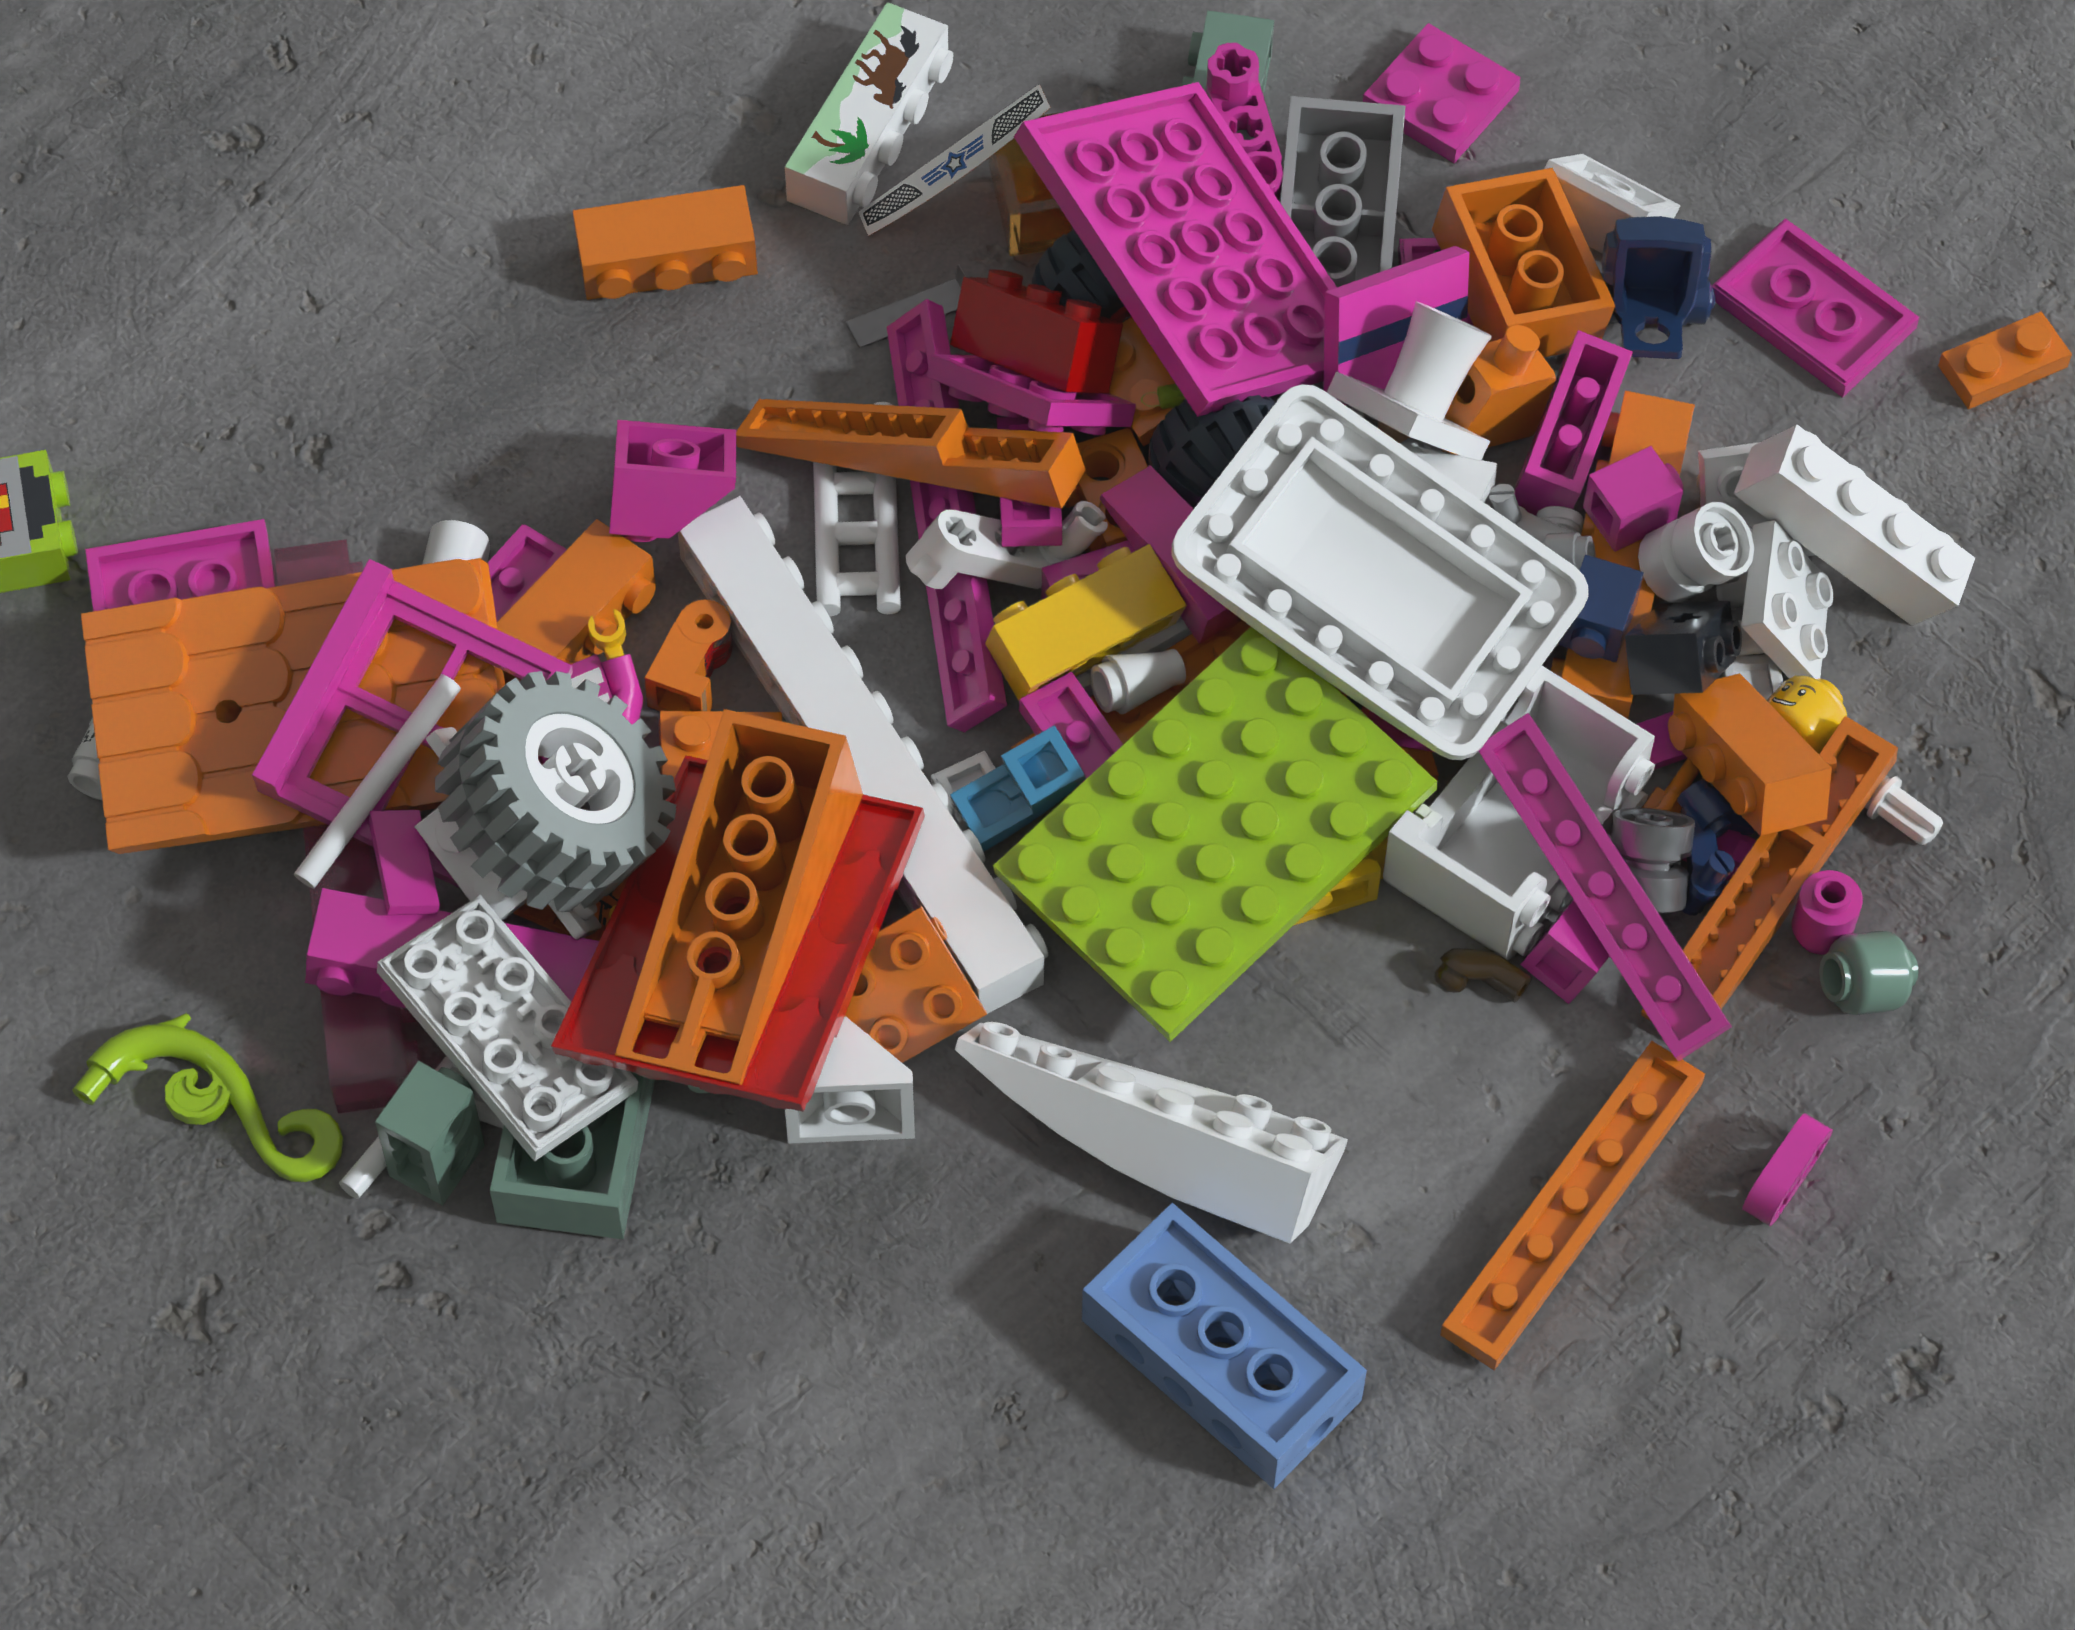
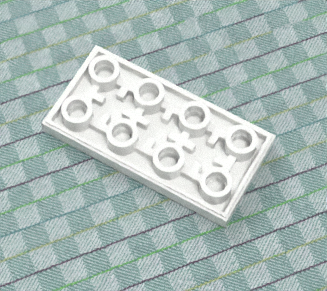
M481 895L377 963V973L534 1161L637 1091L639 1082L630 1071L604 1065H588L573 1058L554 1053L551 1045L571 1001Z

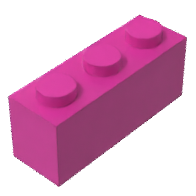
M1580 330L1577 331L1560 366L1554 387L1514 488L1518 506L1525 508L1528 513L1537 516L1539 510L1550 506L1566 507L1573 510L1582 492L1631 359L1632 351Z

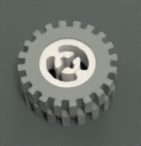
M542 671L528 673L520 682L517 678H514L505 684L449 740L451 743L442 751L437 763L444 767V769L435 777V792L449 795L438 806L442 822L456 821L459 829L450 839L459 852L469 847L473 850L478 859L471 867L482 878L492 870L502 878L497 890L512 898L522 889L527 892L528 906L542 910L554 899L557 912H571L580 903L585 909L597 904L604 896L607 897L665 842L671 832L666 826L675 819L676 805L665 800L676 791L672 775H661L658 769L668 761L661 746L649 749L643 740L651 730L641 718L632 725L622 715L628 707L626 703L616 695L607 703L598 698L600 685L587 679L577 688H573L571 674L557 671L548 680H545ZM538 756L547 757L549 759L543 765H541L538 760ZM586 802H588L590 805V811L582 810L580 808Z

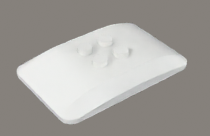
M1301 384L1294 386L1281 395L1178 529L1172 542V557L1175 565L1184 575L1219 603L1343 693L1432 751L1452 760H1463L1472 757L1483 747L1582 611L1588 599L1586 579L1574 565L1326 391L1313 385Z

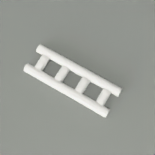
M888 402L874 403V405H892ZM813 462L817 601L824 606L829 617L838 615L841 611L840 596L876 595L878 612L887 615L898 613L901 609L896 477L865 471L837 472V466ZM873 494L874 521L838 522V495ZM875 544L876 571L840 573L839 546Z

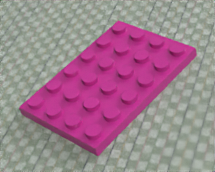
M1199 82L1028 120L1021 124L1013 137L1197 417L1209 414L1212 411H1220L1223 405L1238 399L1244 402L1248 396L1260 395L1262 398L1264 396L1270 397L1284 393L1294 386L1301 384L1312 385L1324 381L1325 291L1337 288V286Z

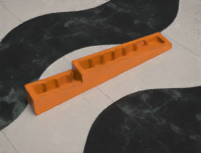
M759 399L736 431V445L738 448L1060 509L1063 508L1086 471L1073 433L969 428L962 409Z
M1847 716L1843 718L1819 754L1832 767L1827 819L1759 836L1683 949V952L1721 1010L1796 905L1805 880L1820 871L1880 783L1896 763L1898 747ZM1642 1009L1641 1015L1651 1021L1645 1010Z

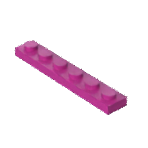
M1525 714L1491 736L1479 750V753L1673 1056L1680 1061L1732 1028L1530 714Z

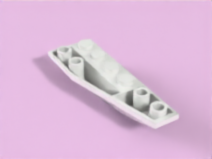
M998 1022L979 1023L960 1036L955 1050L1005 1095L1057 1134L1113 1169L1173 1199L1289 1244L1309 1226L1344 1153L1348 1140L1332 1134L1331 1128L1317 1119L1309 1117L1293 1119L1272 1111V1105L1259 1097L1246 1094L1235 1097L1021 1035L1013 1027Z

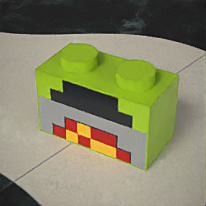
M46 450L0 458V593L71 580L68 557L78 555L72 521H62L60 507L70 506V496L64 471L53 472Z

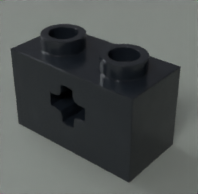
M1730 601L1661 603L1625 635L1631 694L1703 693L1736 660V656L1741 652V626L1737 619L1732 620Z

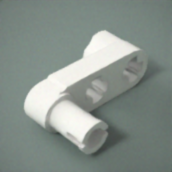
M1080 501L1062 521V546L1002 547L1001 520L958 510H945L929 525L922 537L906 554V563L913 574L918 576L926 586L934 589H943L957 573L1039 589L1042 585V567L1080 556L1099 535L1105 532L1108 523L1103 521L1106 517L1100 508L1088 501Z

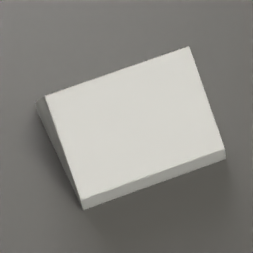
M1584 154L1549 159L1544 168L1554 169L1588 246L1602 254L1606 234L1614 231L1616 220L1653 216L1674 218L1681 206Z
M845 1016L837 1038L834 1037L812 1098L806 1104L804 1112L785 1109L788 1144L915 1138L912 1071Z

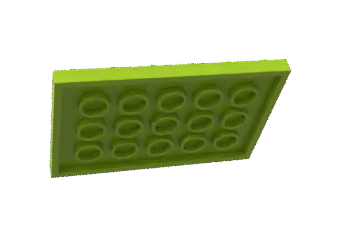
M1250 627L993 865L994 873L1171 1042L1389 835V831L1407 810L1413 813L1437 790V780L1337 688Z

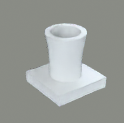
M1416 301L1407 336L1385 390L1336 372L1327 393L1409 437L1460 456L1482 460L1490 441L1444 417L1472 364L1492 336L1464 321Z

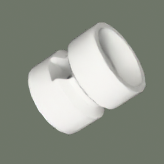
M1710 502L1646 534L1640 543L1638 559L1640 570L1644 572L1643 577L1652 591L1658 597L1668 602L1682 603L1707 591L1713 585H1719L1746 572L1753 562L1754 544L1752 533L1746 521L1734 508L1723 502Z

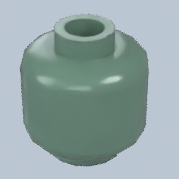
M1872 931L1846 934L1836 939L1831 944L1828 953L1823 956L1819 969L1820 983L1825 996L1846 1014L1864 1015L1897 1010L1907 1002L1912 992V986L1915 985L1918 979V964L1914 954L1907 949L1904 942L1893 932Z

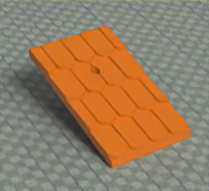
M480 558L470 560L453 559L392 570L394 581L497 629L489 564ZM362 572L270 588L253 587L182 600L170 598L81 613L83 638L86 642L85 655L90 698L93 702L91 707L97 758H99L100 762L98 767L109 851L124 854L326 825L258 792L252 774ZM394 619L358 687L413 713L441 675L455 647ZM467 654L454 679L461 687V690L436 723V725L442 728L453 727L458 732L505 685L503 670L470 654ZM346 708L309 778L351 797L394 739L397 732ZM420 744L384 811L437 809L449 797V795L435 792V777L444 767L437 764L439 757L434 750Z

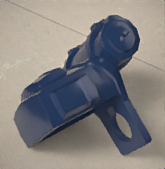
M1662 216L1633 217L1616 220L1614 231L1606 234L1601 262V275L1615 303L1609 323H1617V321L1620 323L1622 348L1632 351L1631 357L1680 359L1683 351L1682 327H1685L1687 324L1705 325L1710 317L1711 310L1715 306L1714 289L1711 287L1710 280H1708L1711 261V239L1705 236L1703 224ZM1645 324H1657L1658 330L1663 332L1668 339L1662 343H1646L1640 340L1636 333L1644 330Z

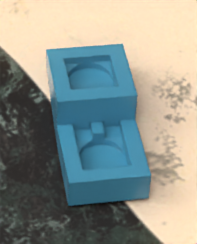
M1055 725L1001 755L1003 765L950 794L953 804L968 829L978 839L983 852L1041 816L1086 780L1084 772Z

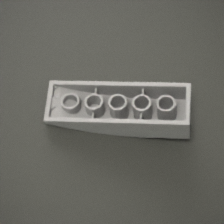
M1290 96L1281 205L1337 287L1391 269L1406 106ZM1324 381L1312 385L1323 390ZM1284 393L1270 396V398L1277 402ZM1364 413V419L1378 428L1379 421Z

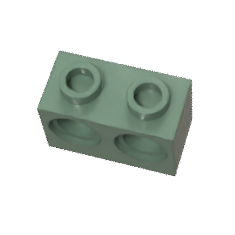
M420 1061L416 1063L375 1121L389 1176L442 1206L485 1146L474 1094L469 1082L451 1069L441 1067L436 1071Z

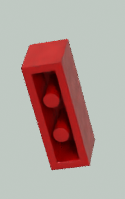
M990 269L988 278L963 277L950 341L951 346L1064 392L1109 393L1123 324L1101 316V306L1075 299H1068L1066 306H1062L1059 304L1062 291H1053L1047 289L1044 285L1028 284L1026 287L1022 285L1024 278L1022 275L1009 271Z

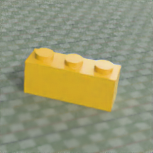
M1150 544L1131 553L1128 547L1120 548L1103 558L1097 564L1099 570L1081 580L1077 574L1066 576L1045 591L1047 598L1030 607L1027 606L1025 601L1017 602L994 617L995 625H993L985 645L1019 701L1022 697L1070 672L1077 677L1090 670L1094 665L1101 664L1106 655H1118L1177 623L1187 605Z

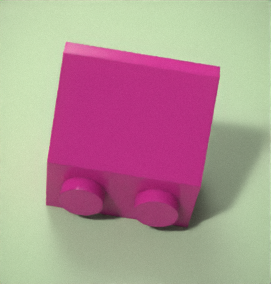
M617 420L609 534H619L634 542H650L656 538L670 539L733 491L736 483V430Z

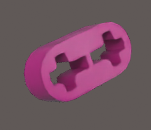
M1803 1113L1754 1183L1743 1204L1742 1210L1768 1226H1772L1817 1162L1831 1137L1833 1129Z

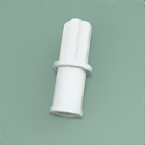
M1886 776L1865 805V808L1868 809L1867 816L1875 819L1880 815L1916 843L1921 845L1929 844L1939 833L1943 825L1941 817L1900 788L1902 784L1900 778L1897 776L1893 778Z

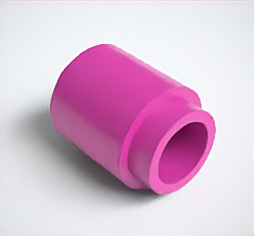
M1833 870L1814 873L1805 880L1792 917L1793 933L1803 948L1814 954L1825 955L1836 939L1846 934H1853L1863 904V896L1858 884L1848 875Z

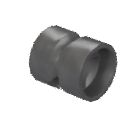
M1625 808L1617 810L1613 815L1611 840L1658 913L1683 910L1686 907L1689 872L1680 864L1682 859L1692 854L1695 821L1684 814L1660 809Z

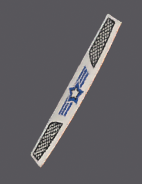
M1037 85L867 207L860 210L859 215L868 236L916 209L964 177L1013 140V136L1024 121L1037 119L1048 111L1051 107L1041 86Z

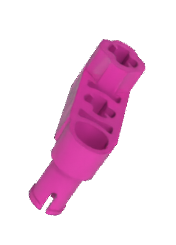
M1239 43L1219 45L1215 54L1208 59L1206 94L1279 200L1283 178L1282 155L1258 80L1259 58L1255 51L1246 49ZM1247 130L1249 136L1254 137V139L1244 140L1243 135L1237 133V131Z

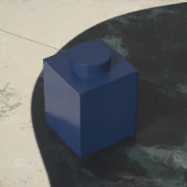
M1585 554L1579 571L1584 575L1588 584V599L1582 611L1558 642V645L1572 649L1576 654L1585 658H1602L1617 663L1625 635L1637 606L1644 572Z

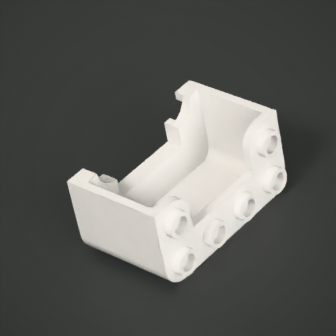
M1541 666L1518 697V702L1515 701L1491 736L1529 713L1611 839L1614 813L1625 808H1641L1647 801L1648 794L1641 790L1650 779L1655 768V764L1649 761L1655 736L1544 666ZM1479 751L1468 759L1430 807L1422 803L1415 815L1407 810L1389 831L1383 881L1506 960H1510L1516 953L1524 957L1527 956L1537 944L1544 931L1545 926L1541 922L1552 909L1559 913L1563 911L1572 899V896Z

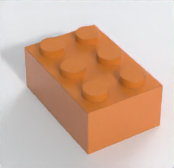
M1553 168L1446 187L1432 231L1441 250L1457 246L1469 251L1468 314L1474 327L1492 336L1488 342L1503 339L1509 327L1522 325L1530 328L1537 334L1540 340L1538 350L1545 358L1566 354L1578 330L1600 339L1603 338L1614 311L1615 303Z

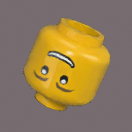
M1795 675L1785 680L1766 700L1818 754H1820L1843 718L1847 716L1840 691L1831 682L1821 678L1814 679L1810 676Z

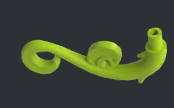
M186 1013L158 1024H147L127 1029L109 1038L86 1061L89 1069L72 1089L73 1093L80 1100L93 1105L109 1084L116 1085L125 1073L129 1071H145L148 1068V1064L144 1063V1061L157 1057L183 1059L200 1066L209 1074L213 1081L209 1087L203 1089L196 1088L195 1085L199 1077L194 1068L183 1069L172 1075L165 1085V1104L176 1119L186 1124L204 1125L217 1120L226 1111L228 1106L232 1104L253 1147L264 1163L280 1177L291 1182H308L322 1178L335 1168L342 1156L344 1139L339 1124L330 1114L318 1109L293 1111L280 1118L277 1122L278 1133L281 1136H285L293 1131H303L311 1135L314 1140L311 1151L301 1158L288 1157L277 1151L247 1076L233 1057L215 1041L194 1030L184 1028L191 1020L190 1015Z

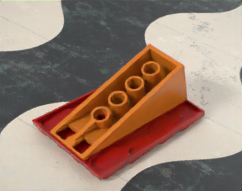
M724 709L708 760L685 755L674 779L676 791L665 800L676 805L675 819L666 826L671 832L665 842L656 849V852L629 876L551 1048L557 1055L570 1057L588 1065L609 1066L634 1072L648 1079L669 1080L698 1087L713 1094H729L759 1101L773 1108L793 1109L804 1112L806 1104L812 1098L834 1037L837 1038L868 953L875 944L893 893L898 889L925 814L922 807L864 795L845 735Z

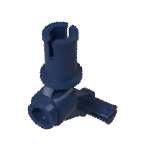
M1705 779L1692 784L1677 798V802L1682 807L1680 813L1691 817L1695 821L1692 854L1687 857L1689 881L1686 907L1682 910L1684 913L1692 916L1697 915V912L1701 913L1707 903L1717 900L1726 887V877L1735 867L1732 856L1725 851L1718 850L1716 839L1728 830L1740 832L1742 835H1751L1756 832L1741 815L1735 813L1725 797Z

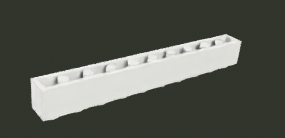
M741 496L700 515L678 532L681 560L707 600L720 603L729 612L733 640L779 711L782 712L786 722L845 735L864 795L923 808L925 817L896 891L910 912L922 906L929 919L936 917L941 922L948 937L943 942L987 1014L1044 985V959L1048 957V950L1041 934L1032 924L1024 926L1014 910L1017 909V905L1012 891L998 877L993 879L984 866L985 855L978 839L970 829L961 831L952 817L954 815V808L947 792L938 782L931 785L922 772L924 764L916 745L908 736L901 739L891 725L893 723V716L885 698L879 691L870 693L862 681L863 670L857 656L848 645L841 648L833 637L834 628L826 609L819 601L811 603L802 590L804 589V581L795 562L789 556L782 559L774 548L775 538L766 518L760 512L753 515Z

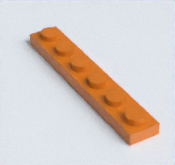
M1651 1040L1442 1324L1440 1336L1495 1371L1700 1089L1705 1073L1683 1059L1678 1061L1670 1051Z

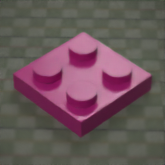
M1428 23L1363 94V102L1405 105L1403 133L1455 163L1519 92L1521 77Z

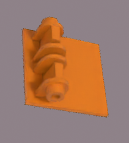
M922 906L879 930L875 944L868 953L845 1014L847 1018L902 1063L987 1015L983 1005L943 942L948 938L943 925L936 917L929 919Z

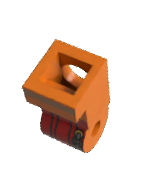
M704 599L688 604L681 611L645 676L647 707L658 711H711L713 707L710 677L714 669L727 662L731 657L733 649L730 614L723 605L716 601Z

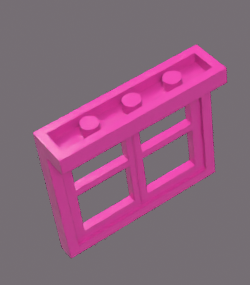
M369 559L252 774L257 791L327 825L332 823L350 797L309 777L346 708L397 733L412 714L358 687L394 619L455 647L441 673L452 680L455 679L467 654L520 679H523L528 673L542 671L545 680H548L556 671L572 675V665L394 581L392 569ZM435 724L428 735L437 729L443 728ZM425 738L421 744L432 749ZM414 754L372 811L385 810ZM368 815L353 837L373 846ZM427 844L433 875L460 888Z

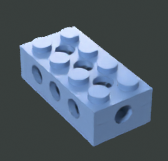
M1171 1203L1083 1288L1082 1321L1273 1489L1362 1401L1367 1370L1174 1203ZM1167 1301H1179V1302H1182V1303H1184V1304H1183V1305L1174 1306V1305H1169V1304H1167V1303H1165V1302H1167ZM1225 1342L1231 1344L1232 1347L1221 1348L1213 1345V1343ZM1274 1384L1282 1389L1272 1391L1264 1389L1261 1385Z

